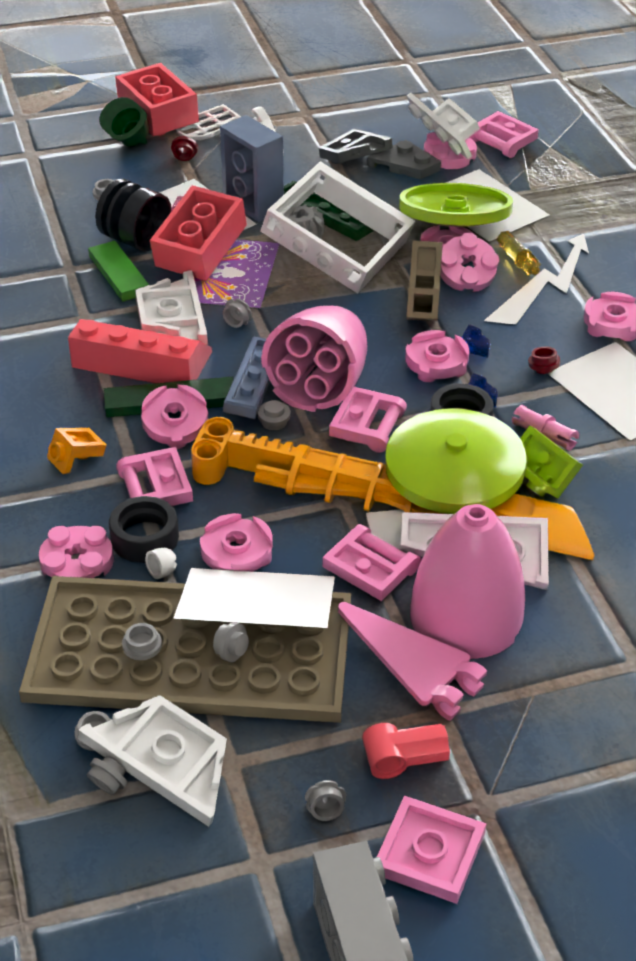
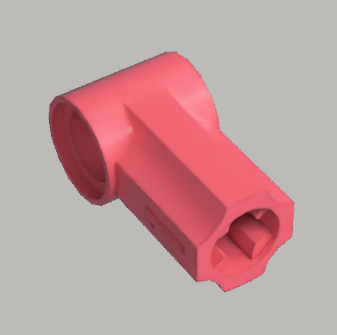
M379 723L367 728L362 736L371 773L379 779L397 777L408 766L449 760L448 734L445 725L442 724L398 730L393 724Z

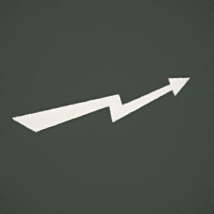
M584 234L567 240L574 244V247L558 276L544 268L484 321L516 325L548 281L567 294L581 249L589 253Z

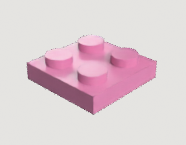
M404 796L377 855L382 861L385 878L457 904L485 835L486 823Z

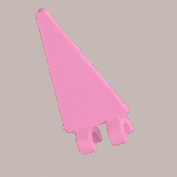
M347 602L339 604L338 613L420 705L427 706L432 702L437 712L445 719L451 721L460 712L461 707L457 704L463 699L464 694L449 684L456 679L460 687L473 697L483 688L484 683L481 680L486 676L487 670L476 662H470V655Z

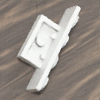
M412 93L407 95L411 104L408 108L416 119L421 118L429 131L434 129L437 137L443 143L447 141L456 155L461 153L467 160L472 157L465 140L480 129L475 119L450 98L431 111Z

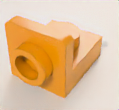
M56 428L48 447L47 458L62 474H69L75 458L101 457L104 455L107 444L90 428Z

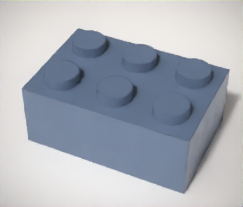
M244 115L220 126L223 193L242 198L245 214L260 222L265 219L267 210L284 195L283 136L248 115Z

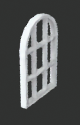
M222 104L198 113L199 118L207 116V119L178 128L176 132L179 136H187L193 140H204L219 135L220 129L207 132L220 127V123L224 122L223 120H218V118L231 115L232 118L227 120L233 121L241 116ZM222 110L225 111V112L220 113V114H217V115H211V114H213V113H216V112H219V111H222ZM210 121H214L216 123L211 126L203 128L200 126ZM191 128L198 129L197 131H194L189 134L183 133V131L189 130Z

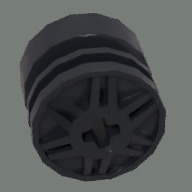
M116 179L102 192L97 203L95 214L96 226L100 233L107 237L123 242L143 252L151 251L150 239L172 212L168 197L162 193L144 188L126 179Z

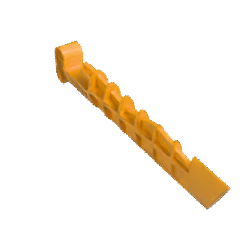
M213 417L206 420L192 445V476L196 482L203 485L219 482L227 466L255 472L254 482L286 489V494L295 495L296 492L325 494L324 501L326 503H331L335 495L365 499L363 509L368 512L375 501L391 505L404 512L446 514L422 508L404 498L391 484L386 473L385 463L351 457L343 453L338 454L315 449L304 444L294 447L293 442L290 441L281 444V439H274L271 442L268 436H262L258 439L257 434L254 433L245 436L244 431L234 429L232 422L224 417ZM514 494L504 503L491 509L497 516L548 518V551L594 560V552L576 512L571 506Z

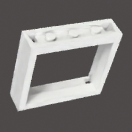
M320 161L267 210L260 232L358 294L406 243L415 220ZM321 175L325 177L324 181L320 179ZM315 192L389 239V242L364 267L287 217ZM398 223L403 226L401 229L396 227Z

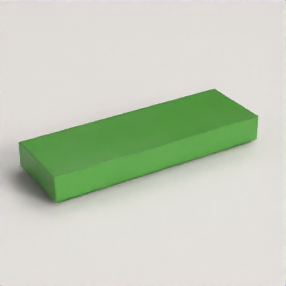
M116 241L88 248L89 257L122 302L136 298L135 290L149 285Z

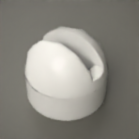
M157 548L146 553V566L153 578L160 579L166 577L176 569V555L171 549Z

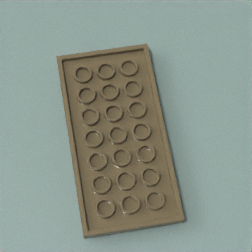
M52 576L19 690L22 703L127 709L137 708L142 702L160 695L187 713L341 723L349 624L338 613V606L341 602L351 604V593H332L327 628L240 623L246 628L249 638L248 648L238 660L228 662L215 653L213 640L216 631L221 625L232 622L174 619L185 587L184 583ZM138 623L152 625L161 635L162 648L160 652L147 660H134L125 655L122 648V639L129 627Z

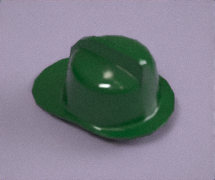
M120 97L112 100L103 108L99 122L102 129L113 139L128 147L135 146L140 142L145 145L147 144L146 136L150 130L147 113L136 102L127 97Z

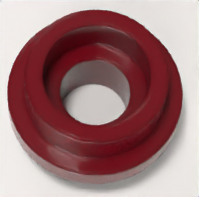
M179 136L172 141L171 150L176 159L189 161L196 155L198 145L190 137Z
M538 347L531 352L528 365L537 373L548 374L560 366V357L557 355L556 349L552 347Z

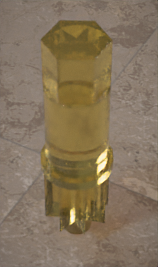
M509 231L500 232L496 240L500 247L514 261V264L520 267L528 276L531 273L534 276L539 274V266L542 264L532 252L525 248Z

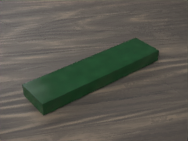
M292 181L285 185L284 194L287 191H289L297 182ZM315 192L300 205L307 204V207H317V211L323 215L324 225L355 241L374 231Z
M232 376L104 388L106 417L142 414V403L150 392L166 385L167 389L178 388L177 384L190 386L200 392L206 401V408L223 407L234 379Z

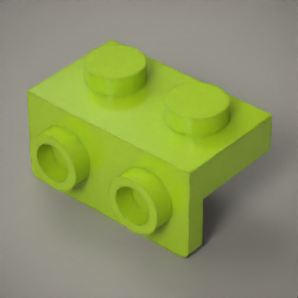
M529 425L520 437L526 452L524 476L529 479L526 486L541 497L548 493L559 498L583 465L536 428Z

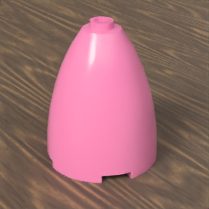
M317 306L305 309L289 317L269 334L262 349V368H265L269 380L274 386L272 391L291 407L316 412L317 408L327 409L339 405L356 385L364 368L367 355L366 331L360 319L353 312L339 306ZM317 365L318 367H317V368L311 373V375L306 379V377L309 375V373H310V372L313 370V368Z
M473 504L465 506L453 514L437 531L428 545L418 567L413 586L410 618L416 632L464 651L470 655V659H478L498 654L514 643L515 636L519 633L524 620L525 588L520 558L505 525L488 507Z

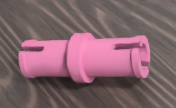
M520 405L513 414L520 416L519 419L512 417L514 425L524 429L531 425L555 444L568 451L572 450L577 444V441L571 438L579 439V432L556 422L555 417L548 414L543 416L523 405Z

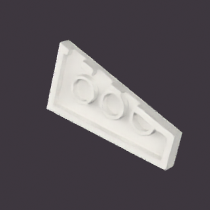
M402 512L400 550L406 553L412 552L423 557L437 531L453 514ZM498 516L515 544L521 562L524 584L547 590L549 585L548 518Z

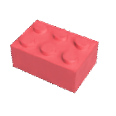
M162 63L115 76L118 98L127 97L132 99L145 110L150 125L149 133L153 137L162 136L169 131L199 122L197 94Z
M192 185L150 239L155 267L180 274L192 270L194 278L207 281L247 226L243 199Z

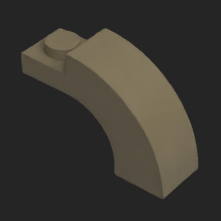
M412 242L407 320H438L443 242Z

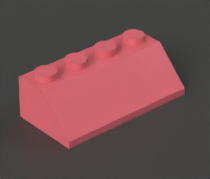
M80 319L68 336L72 368L151 383L197 380L212 353V347L199 340L133 329L122 325L106 324L94 320Z

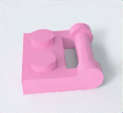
M497 111L479 121L480 129L469 137L475 142L481 141L502 151L504 156L513 158L519 149L538 139L539 129Z
M353 387L348 396L343 400L329 425V436L368 445L372 451L377 453L384 452L389 441V435L397 419L403 416L407 404L402 398ZM378 410H385L386 413L378 429H370L369 427Z
M176 447L124 457L117 462L118 474L124 479L130 498L140 496L157 497L167 501L171 506L193 502V491ZM145 470L153 492L143 494L137 477L138 472Z
M358 524L323 556V568L380 601L407 576H412L421 563V557L412 552L406 554L371 534V530L362 524Z

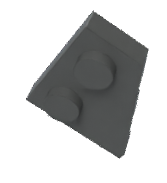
M353 129L319 147V155L322 159L340 164L348 160L392 149V138Z
M407 140L398 142L393 145L392 149L367 156V166L375 168L378 164L390 166L389 172L405 174L417 179H423L441 171L440 160Z

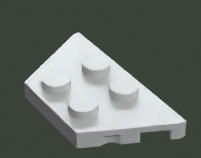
M192 270L183 272V279L171 283L170 279L166 278L154 285H147L135 290L141 330L182 336L188 339L199 340L208 345L207 331Z
M160 695L142 702L137 708H127L114 713L113 719L93 728L89 723L79 729L78 740L102 756L114 759L126 772L208 827L212 824L227 738Z

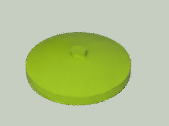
M432 183L414 186L401 192L399 209L403 214L423 222L448 227H469L507 219L512 214L513 198L501 190L482 185Z
M439 409L414 416L401 424L393 432L386 447L385 467L391 484L404 498L431 511L455 514L461 508L473 504H480L492 509L511 498L517 492L524 479L526 452L518 435L509 426L492 416L466 409Z

